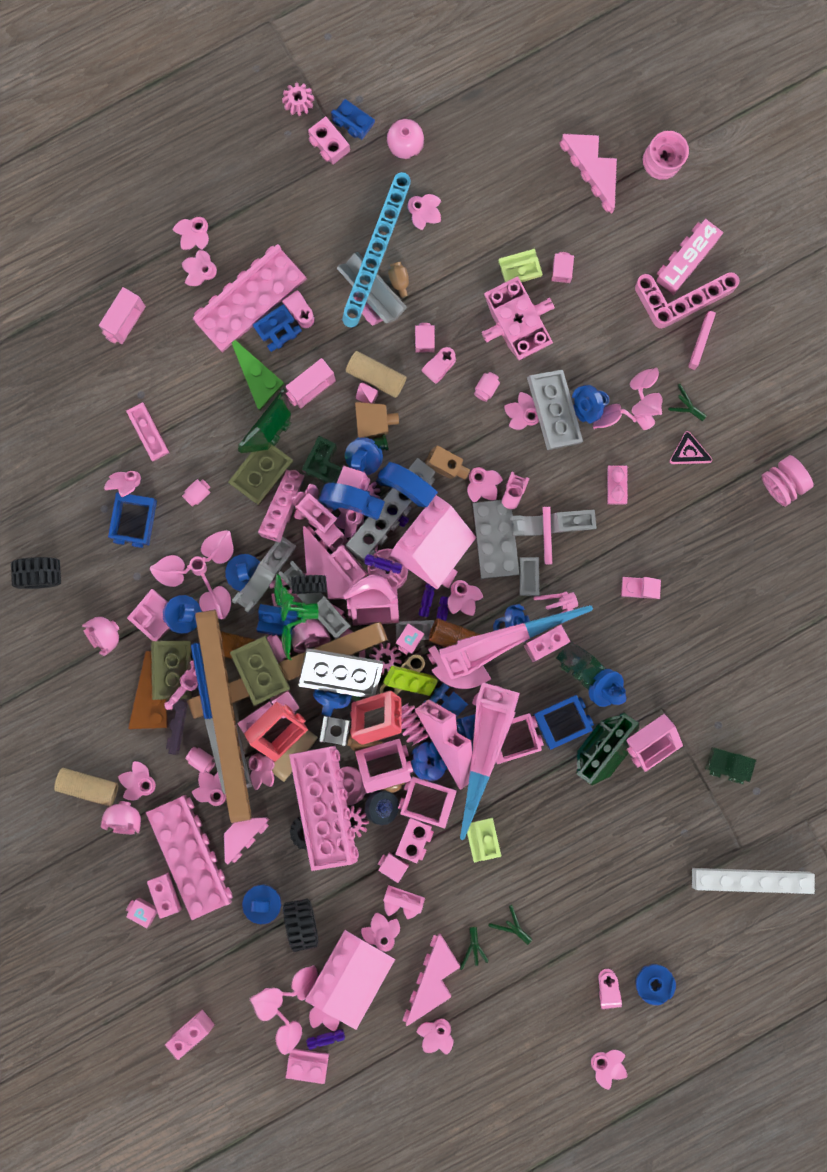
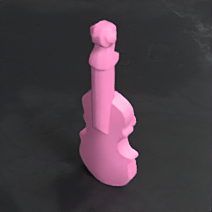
M194 661L190 662L191 669L187 670L180 677L181 686L171 696L170 700L164 703L165 709L172 710L173 704L187 690L193 691L197 688L198 683Z

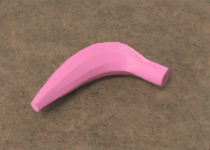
M371 575L359 580L343 595L344 599H348L366 590L376 589L382 591L391 602L397 598L388 580L379 575Z

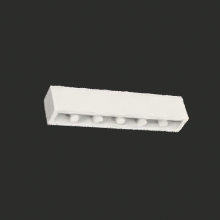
M692 868V888L695 890L814 894L815 874L811 872Z

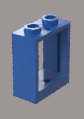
M116 492L108 538L112 539L113 543L120 545L130 542L134 547L143 548L144 545L149 546L157 501L154 498L130 494L121 497ZM123 503L149 507L143 539L117 535Z
M574 695L533 714L549 750L593 731L591 727L594 725L590 715L586 716L583 710L586 707L581 697L578 698L577 695ZM573 702L585 728L555 742L543 715Z

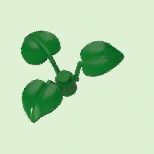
M277 573L274 596L277 606L281 605L282 621L286 620L289 610L297 611V617L301 618L284 625L282 630V648L288 660H292L290 657L291 627L300 623H306V619H318V604H305L293 601L294 597L283 587L281 576Z

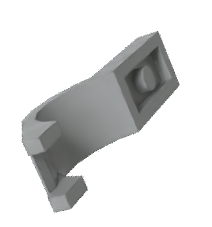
M595 510L551 514V534L594 530L597 528ZM543 515L510 517L514 524L512 536L544 535Z
M284 537L281 538L280 543L275 542L259 563L249 582L235 595L232 602L234 604L237 602L245 608V611L249 612L264 595L274 577L296 549V545Z
M293 561L290 563L292 566L284 573L280 571L278 573L291 589V577L305 575ZM322 593L297 594L305 604H318V619L336 639L350 627Z

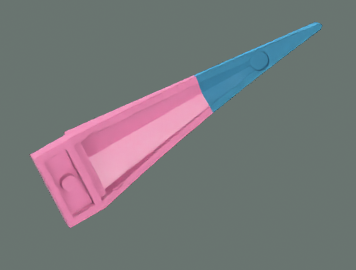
M590 605L459 640L456 645L440 649V656L451 680L468 675L518 644L554 626L590 612L593 608Z
M483 682L476 702L473 751L460 835L461 840H464L485 790L514 718V711L520 694Z

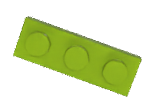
M392 665L383 682L389 687L430 696L438 679L433 675Z

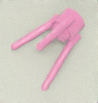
M574 592L533 597L534 600L560 598L559 602L546 606L547 610L561 606L562 609H566L561 612L564 613L578 607V601Z

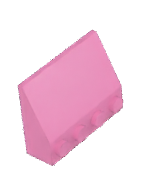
M436 495L428 507L424 508L397 542L390 557L435 589H438L474 542L476 536L454 508Z
M344 930L305 1001L346 1025L357 1029L395 959Z

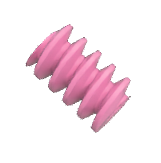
M406 704L401 707L402 729H406L403 736L409 735L410 737L406 742H413V745L429 737V734L423 733L425 727L419 726L421 724L420 719H415L418 716L416 712L412 713L415 706H408Z

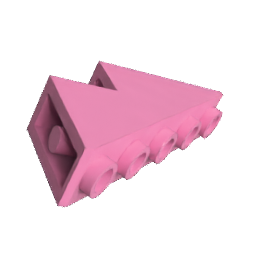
M563 134L562 141L559 142L564 152L567 151L572 164L575 167L578 166L583 180L589 182L592 186L593 194L601 199L604 210L612 214L615 208L617 159L598 158L599 136Z
M287 470L258 531L261 537L280 543L286 523H289L294 509L293 497L300 491L305 475L300 474L296 470Z
M303 526L307 576L325 575L328 599H344L343 595L352 586L328 559L330 554L326 550L329 547L322 540L318 542L314 537L316 533L310 526Z
M427 700L416 708L415 712L461 790L469 784L472 760L471 740L457 733L456 715Z
M440 933L437 936L433 935L430 944L433 949L431 954H426L423 963L426 968L424 973L420 972L416 982L419 984L417 992L413 991L409 1001L412 1003L410 1011L406 1009L402 1021L406 1022V1026L451 998V993L442 979L459 969L460 964Z

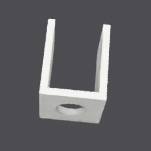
M324 716L320 742L346 746L350 721ZM335 725L340 726L342 729V733L338 737L332 736L330 732L331 728Z

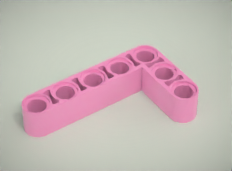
M727 273L667 304L654 278L649 274L639 277L635 290L653 324L658 328H665L734 292L739 284V277L735 273ZM730 280L733 283V286H727L725 284V281ZM640 283H648L649 288H643ZM708 289H714L717 295H711ZM655 298L658 301V304H651L649 299ZM692 298H698L700 304L693 303ZM675 306H681L684 312H677ZM658 315H665L667 321H661Z

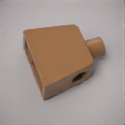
M355 403L358 438L366 437L373 439L381 437L382 434L388 435V425L399 424L398 413L387 414L386 405Z
M438 445L431 449L425 461V464L435 472L450 479L458 476L465 480L470 472V469L461 465L463 462L462 458ZM448 462L452 465V469L448 467Z

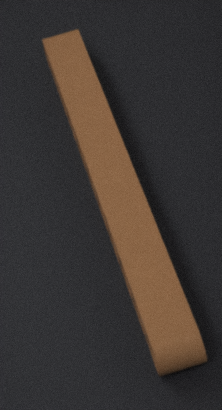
M215 609L197 612L196 623L231 823L248 821L252 819L218 616Z
M378 622L314 649L351 656L383 643L388 638L382 623ZM305 652L292 657V660L287 659L279 663L287 681L300 676ZM242 678L229 683L232 703L250 697ZM200 695L189 699L187 703L193 718L196 719L204 716Z

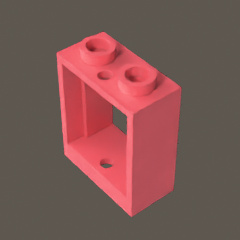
M393 691L352 703L350 734L361 745L402 733L401 698ZM385 706V723L364 729L365 712Z
M276 701L244 735L252 747L276 762L308 729L304 724L306 720L299 713L294 714L288 705L285 704L283 706ZM282 716L286 717L292 723L272 743L262 737Z

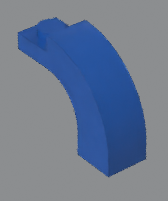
M389 462L386 467L380 470L376 480L380 486L392 487L400 491L418 507H428L438 493L422 478L392 462Z
M339 483L325 484L318 499L319 503L332 510L345 508L375 520L379 519L385 501L369 495L367 491Z

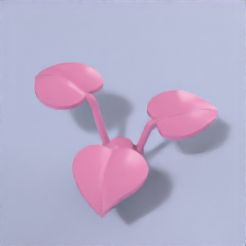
M657 368L647 369L638 373L631 380V388L633 390L639 389L641 401L632 408L633 415L625 409H621L620 404L609 405L604 408L602 417L593 423V429L604 428L617 423L622 414L630 417L633 422L637 421L643 430L650 429L655 424L652 416L662 415V396L659 393H652L644 397L643 388H649L657 381L659 370Z
M221 531L209 536L201 546L202 554L208 558H192L190 565L185 570L183 560L175 555L166 556L150 567L153 576L161 584L168 587H176L182 584L184 581L183 574L188 573L189 570H192L195 575H201L209 592L202 594L200 597L199 605L201 610L209 611L215 609L218 619H224L228 615L231 608L229 592L222 586L212 590L204 573L207 570L205 562H209L212 559L215 563L221 564L227 562L232 557L234 547L230 531Z
M314 965L305 967L295 974L292 980L294 992H282L277 988H265L262 992L250 998L256 1015L260 1020L268 1021L277 1014L285 1022V1026H281L276 1034V1045L284 1055L291 1052L298 1044L302 1035V1027L296 1021H292L289 1024V1021L278 1008L283 1003L282 996L297 995L299 1000L306 999L318 978L317 969Z

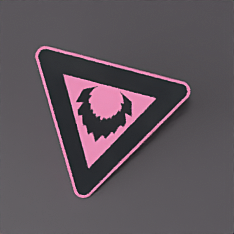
M689 431L685 432L670 459L671 464L712 462L710 455Z

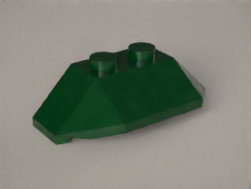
M283 388L239 443L238 451L240 453L268 450L271 445L275 446L280 440L279 435L282 431L286 432L292 423L290 422L291 410L289 399L286 395L287 389Z
M626 713L601 720L577 751L576 774L591 786L611 777L629 753L627 751L629 746L626 740L638 732L640 724Z

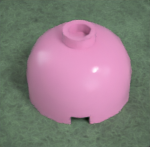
M401 119L392 124L387 135V144L392 154L398 158L408 159L420 153L424 144V135L418 123L410 119Z
M95 617L82 625V627H86L83 631L94 648L98 646L101 649L99 652L101 655H107L117 646L119 642V634L117 632L119 627L113 620L110 622L107 618Z
M306 619V623L297 624L291 633V643L294 651L297 653H304L306 648H316L330 642L327 628L315 619Z
M119 801V804H114L106 809L102 817L101 828L108 830V827H110L114 833L134 834L135 831L139 833L141 817L137 809L130 806L131 803Z

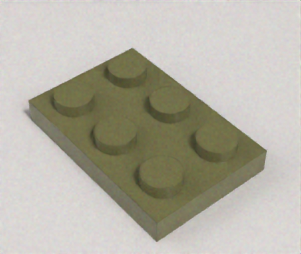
M273 445L268 450L251 452L228 483L259 506L293 463V460Z
M266 636L230 652L254 705L290 689Z
M190 641L151 642L152 700L170 699L181 686L180 677L187 670L191 669ZM187 690L180 699H192L191 691Z

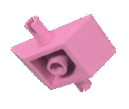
M518 276L484 293L491 315L496 323L495 326L482 331L486 342L502 335L509 349L518 360L553 344L540 319V315L554 309L553 303H550V298L537 305L532 304ZM515 318L521 319V323L515 321Z

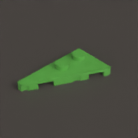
M234 340L232 342L233 348L256 406L261 411L284 385V382Z

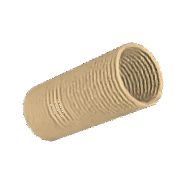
M358 351L354 352L346 367V373L348 372L354 377L361 379V381L363 380L395 398L399 395L406 381L405 375H401V373L396 372L392 368L390 369V367L388 368V366L386 367V365L384 366V364Z
M63 767L57 775L54 789L55 792H61L110 807L115 801L118 783Z

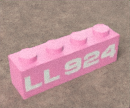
M707 219L702 224L698 222L692 229L693 235L690 238L687 236L682 241L680 251L677 252L675 250L668 259L671 262L667 267L663 265L657 272L659 277L656 282L673 295L723 234L720 229Z

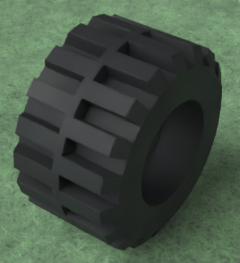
M33 557L12 561V586L18 589H40L60 585V560L51 557Z
M305 898L284 903V922L292 951L298 952L316 948L319 941L310 900Z

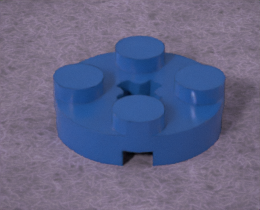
M433 742L422 743L413 749L412 754L414 755L411 765L413 771L420 779L432 782L444 775L447 766ZM428 758L431 762L430 765L427 764Z
M659 964L644 966L638 973L636 989L638 995L646 1003L661 1005L673 997L676 982L672 973L666 967ZM655 979H658V983H660L661 986L657 987L656 990H653V986H651L650 984L651 982H654Z

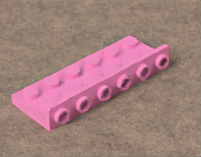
M279 244L268 248L265 252L266 255L261 259L257 258L251 264L252 267L247 271H242L237 276V280L233 283H228L223 288L222 293L218 296H213L207 306L199 308L194 313L193 320L222 353L232 345L234 340H238L253 327V324L262 319L307 280L306 276L281 250Z
M336 746L290 754L311 871L351 865L357 862L359 853L354 844L355 832L350 823L351 811L347 807V791L343 786L344 775L339 766L340 754L336 750Z
M184 795L148 811L146 814L191 920H194L230 904L233 895L230 888L225 887L223 882L225 876L222 870H218L216 866L217 857L214 851L210 852L208 844H210L206 833L203 834L201 831V820L198 815H194L192 810L194 804L190 797L187 798Z

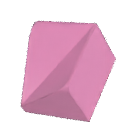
M360 383L356 399L363 403L374 404L378 391L364 383Z

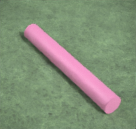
M543 507L545 564H552L550 507Z

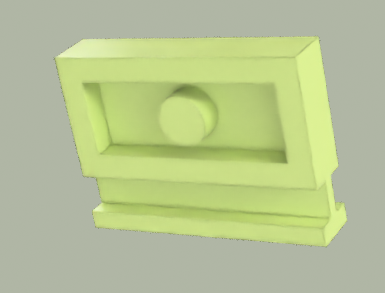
M535 249L498 260L505 282L517 276L521 282L542 277L543 275Z
M493 818L472 822L467 834L474 863L501 857Z

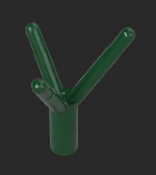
M678 384V388L682 393L678 398L688 408L669 407L668 410L690 412L703 421L707 415L693 406L682 385Z
M509 905L514 924L509 920L506 921V924L511 928L491 923L488 925L491 928L516 934L527 945L532 941V938L520 928L512 905Z
M469 927L470 946L462 960L460 970H463L472 949L475 966L479 965L477 950L486 963L489 962L478 944L477 927Z

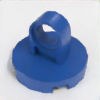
M591 385L580 386L572 394L575 403L573 405L575 414L582 422L593 423L598 421L603 415L604 408L609 403V396Z
M366 437L357 438L346 448V463L349 468L370 475L376 472L382 464L383 454L381 448H378L372 439Z
M240 554L233 557L226 567L228 584L233 589L241 591L255 573L260 561L249 554Z
M178 595L165 604L163 620L171 631L178 634L188 633L196 629V613L201 612V608L192 597Z
M520 604L509 606L506 609L505 617L495 620L493 630H500L499 626L502 622H505L506 628L530 622L528 615L524 616L522 610H525L524 607Z
M606 669L595 676L594 679L596 681L594 685L589 687L591 701L601 707L611 704L620 705L626 701V691L623 688L624 680L622 675L611 669Z
M318 689L313 690L315 700L324 705L321 714L331 717L334 708L347 707L351 702L352 695Z
M264 884L256 885L248 890L242 902L243 912L246 917L253 923L260 925L273 921L280 913L282 905L281 897L273 887Z

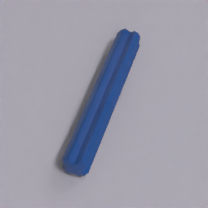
M200 642L191 644L203 715L205 719H212Z

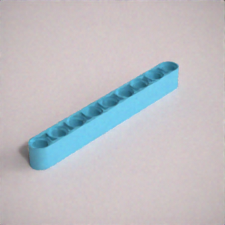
M398 173L393 179L344 309L342 320L347 327H355L360 321L410 186L411 180L406 173ZM397 183H402L405 186H399ZM391 199H396L399 202H393ZM385 215H390L393 218L389 219ZM379 231L386 232V235L380 234ZM374 247H377V248H379L381 251H375V250H373V248H374ZM366 264H372L375 267L369 268ZM366 280L369 284L364 285L360 281ZM354 297H360L362 301H356ZM353 313L356 317L350 318L347 314Z

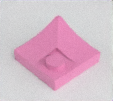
M151 589L127 619L152 641H160L170 630L163 620V609L168 601L154 589Z

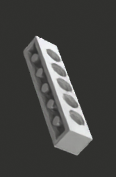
M419 458L408 469L429 485H432L436 480L434 479L435 471ZM394 488L383 499L385 503L379 519L375 520L368 517L346 544V548L350 553L363 563L367 554L373 555L376 553L375 548L378 545L382 546L386 542L389 531H394L399 526L400 522L398 520L401 516L406 517L412 509L410 506L413 501L411 499L401 500L399 495L403 493ZM389 508L396 509L397 514L390 515L387 512V510ZM381 522L385 525V528L379 530L375 524ZM365 537H371L374 542L372 544H366L364 543L363 539Z

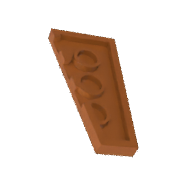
M146 651L128 729L168 728V711L165 709L164 704L167 702V699L152 700L151 651Z

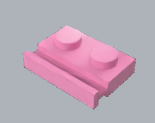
M294 1048L289 1053L286 1078L325 1084L329 1053Z

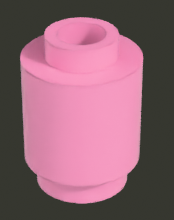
M491 372L488 374L484 373L475 387L474 395L487 402L488 399L492 398L500 384L498 381L499 377Z
M197 479L184 491L185 493L182 496L193 507L210 494L208 489L211 487L203 479L201 481Z
M195 746L185 758L189 761L188 764L203 774L206 771L209 773L215 765L213 756L201 748L197 749Z

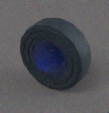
M375 791L366 800V816L374 824L387 825L396 818L399 811V802L391 792Z

